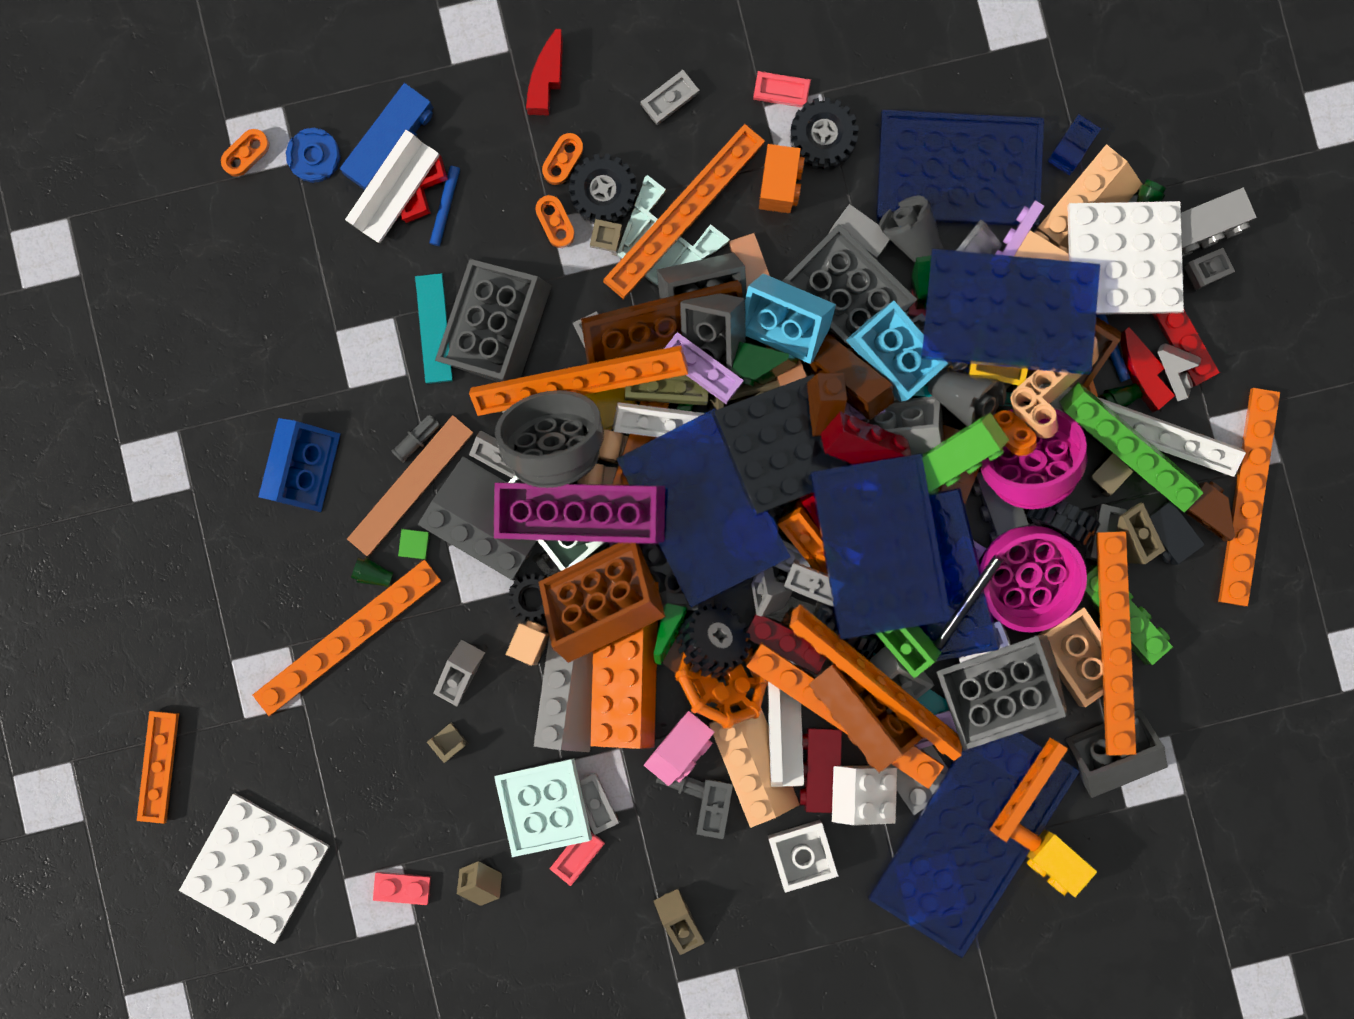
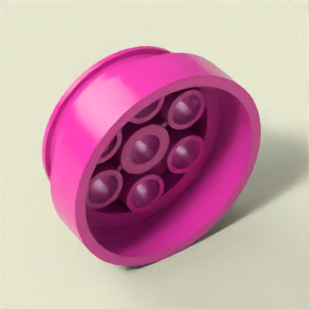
M1055 409L1058 423L1057 432L1054 436L1046 439L1036 436L1037 446L1031 454L1018 456L1013 454L1004 445L1002 448L1004 453L992 461L988 457L981 461L982 466L980 469L985 481L1002 500L1019 508L1041 509L1061 502L1072 493L1084 474L1087 464L1086 438L1082 428L1068 414ZM1042 419L1038 423L1046 424L1050 422V420Z
M1025 526L1008 530L998 536L984 553L978 578L994 555L1003 559L999 569H1004V571L999 576H993L980 595L992 615L1008 628L1021 632H1039L1053 628L1066 620L1076 610L1083 598L1087 583V572L1083 558L1065 536L1053 529L1041 526ZM1041 545H1046L1043 551L1036 553ZM1019 546L1016 552L1009 554L1011 548ZM1057 567L1054 573L1048 574L1051 568ZM1031 568L1029 573L1021 575L1023 570ZM1043 589L1040 595L1033 597L1036 591ZM1016 590L1012 597L1006 598L1009 592Z

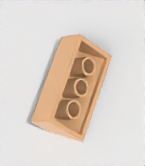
M1106 144L1035 231L1046 235L1049 238L1048 242L1056 247L1060 245L1069 249L1067 210L1069 203L1129 202L1143 184L1128 161Z
M763 711L758 718H750L735 724L731 729H725L715 721L709 723L711 730L714 731L715 741L750 828L774 819L800 805L793 786L771 787L769 726Z

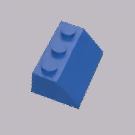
M278 418L259 498L321 512L340 433L298 421Z

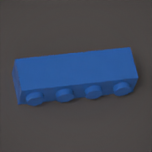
M404 83L339 168L341 172L365 190L405 130L417 137L416 131L419 127L426 125L433 115L432 110L434 109L431 102Z

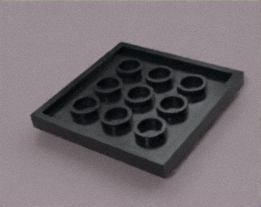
M814 374L712 412L714 421L754 516L856 476L851 463L826 454L822 437L812 436L807 382L814 377Z

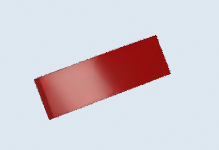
M556 29L550 36L533 69L527 93L526 110L528 115H549L550 89H561L563 49L561 29Z
M1128 327L1121 332L1120 340L1125 365L1132 383L1138 384L1142 391V400L1153 413L1163 407L1175 395L1157 376L1164 370L1163 365L1131 328Z

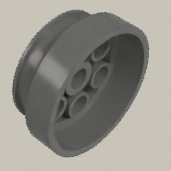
M547 391L528 396L509 407L496 424L495 437L503 462L513 470L519 480L531 486L551 488L573 483L587 475L594 468L599 459V449L604 439V430L599 409L591 399L571 391Z

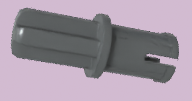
M428 415L412 432H407L408 435L391 450L392 453L404 463L420 446H424L423 443L439 428V422L433 416Z
M685 776L680 783L675 780L668 787L679 790V794L684 792L702 799L705 783ZM657 777L656 783L668 786Z

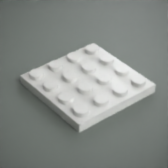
M1180 202L1069 203L1067 205L1071 314L1182 313L1184 311Z
M234 793L179 891L275 944L330 845Z

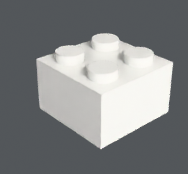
M870 765L834 766L832 822L849 825L894 824L896 821L897 768L887 767L878 773Z
M820 820L768 835L785 892L838 877Z

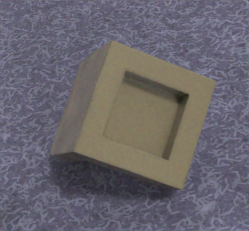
M595 219L590 247L610 251L612 255L617 256L623 233L622 224Z
M1114 453L1107 455L1101 462L1102 465L1091 476L1092 480L1104 490L1102 494L1105 497L1111 496L1133 473Z
M452 723L427 741L443 763L450 760L469 744Z
M479 861L459 869L457 894L478 905H484L500 898L502 874Z

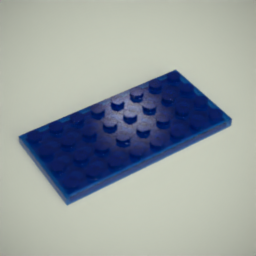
M1015 733L963 751L962 748V755L951 764L868 899L963 958L1030 851L1012 838L1005 842L990 831V828L1043 748L1020 733ZM1060 760L1019 824L1039 836L1080 771Z

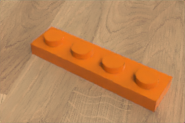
M149 711L137 821L167 823L179 713Z

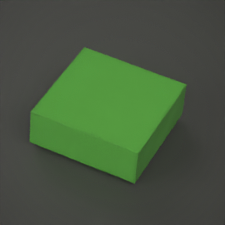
M401 529L398 556L426 559L430 533Z

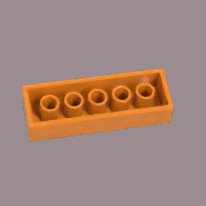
M655 582L659 592V582ZM658 620L593 651L590 746L636 749L655 747L657 664L654 662V649L657 641Z

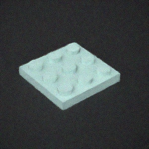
M574 758L494 776L512 857L592 840Z

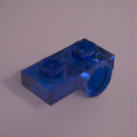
M1078 114L1048 159V162L1071 175L1101 128Z

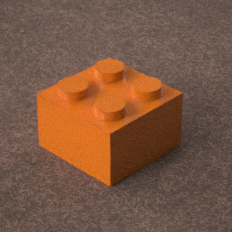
M768 144L759 209L791 213L792 206H797L801 184H796V179L801 180L805 157H799L801 148Z

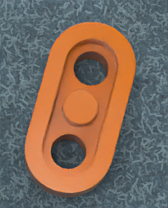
M258 129L247 130L223 153L221 157L223 169L231 176L238 177L244 175L267 153L269 149L267 136ZM254 141H260V146L256 149H253L252 143ZM236 159L241 160L240 166L233 167L232 164Z
M566 133L557 140L542 167L544 178L548 183L560 185L569 178L583 154V143L577 135ZM568 145H573L575 147V150L572 153H568L565 151V148ZM554 168L561 169V174L558 176L552 175L551 172Z
M551 195L540 198L536 204V214L550 243L557 248L568 247L573 242L575 233L560 200ZM547 207L555 209L552 215L545 214ZM559 231H565L566 237L558 239L556 234Z
M1004 410L993 415L1009 439L1005 446L1013 454L1025 456L1031 454L1036 449L1035 432L1017 417L1014 412Z

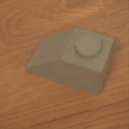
M1138 503L1119 516L1116 532H1126L1127 563L1147 564L1165 551L1143 503Z
M678 889L666 893L653 901L661 922L680 955L705 943Z

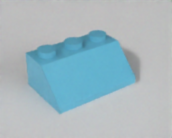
M762 274L748 286L745 299L746 336L811 364L830 329L836 304L766 274Z
M895 301L889 303L846 339L864 362H868L876 372L886 377L893 384V394L899 402L909 400L948 364Z

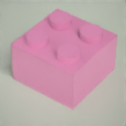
M688 711L673 727L645 762L644 766L668 786L675 780L680 783L694 768L695 762L700 756H703L712 745L709 739L714 734V731Z

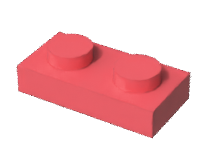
M376 872L373 901L428 905L431 876Z

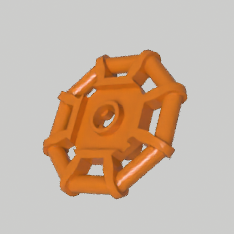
M752 647L747 651V658L743 660L746 664L753 655L752 651L754 649ZM683 653L679 670L675 673L676 681L680 682L692 706L691 711L694 714L699 713L721 724L725 729H731L735 724L750 718L756 719L761 715V705L766 687L768 686L767 680L750 669L749 671L753 678H748L742 664H740L726 676H723L726 681L725 686L723 682L719 683L717 678H711V674L707 677L701 676L702 670L700 669L696 673L691 672L692 663L689 662L686 665L683 661L686 655ZM750 688H754L753 696L750 701L746 698V693L750 690ZM713 702L717 704L716 707L719 708L720 711L706 705V703ZM738 704L741 710L732 713L730 707Z

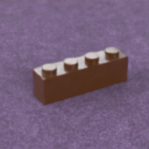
M830 332L827 333L811 364L801 360L802 366L811 374H814V376L817 373H844L847 403L869 421L894 403L893 384L886 377L876 372L868 362H864L857 357L850 347H845L838 342L836 337Z

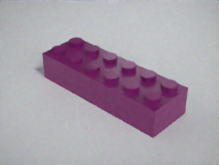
M524 482L494 483V539L654 544L664 542L665 486L567 484L559 487L541 488Z

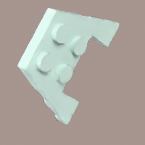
M648 175L644 178L617 252V256L621 259L658 220L650 211L666 193V189ZM711 224L694 246L680 237L647 273L645 278L658 287L657 269L705 259L727 245L730 239Z

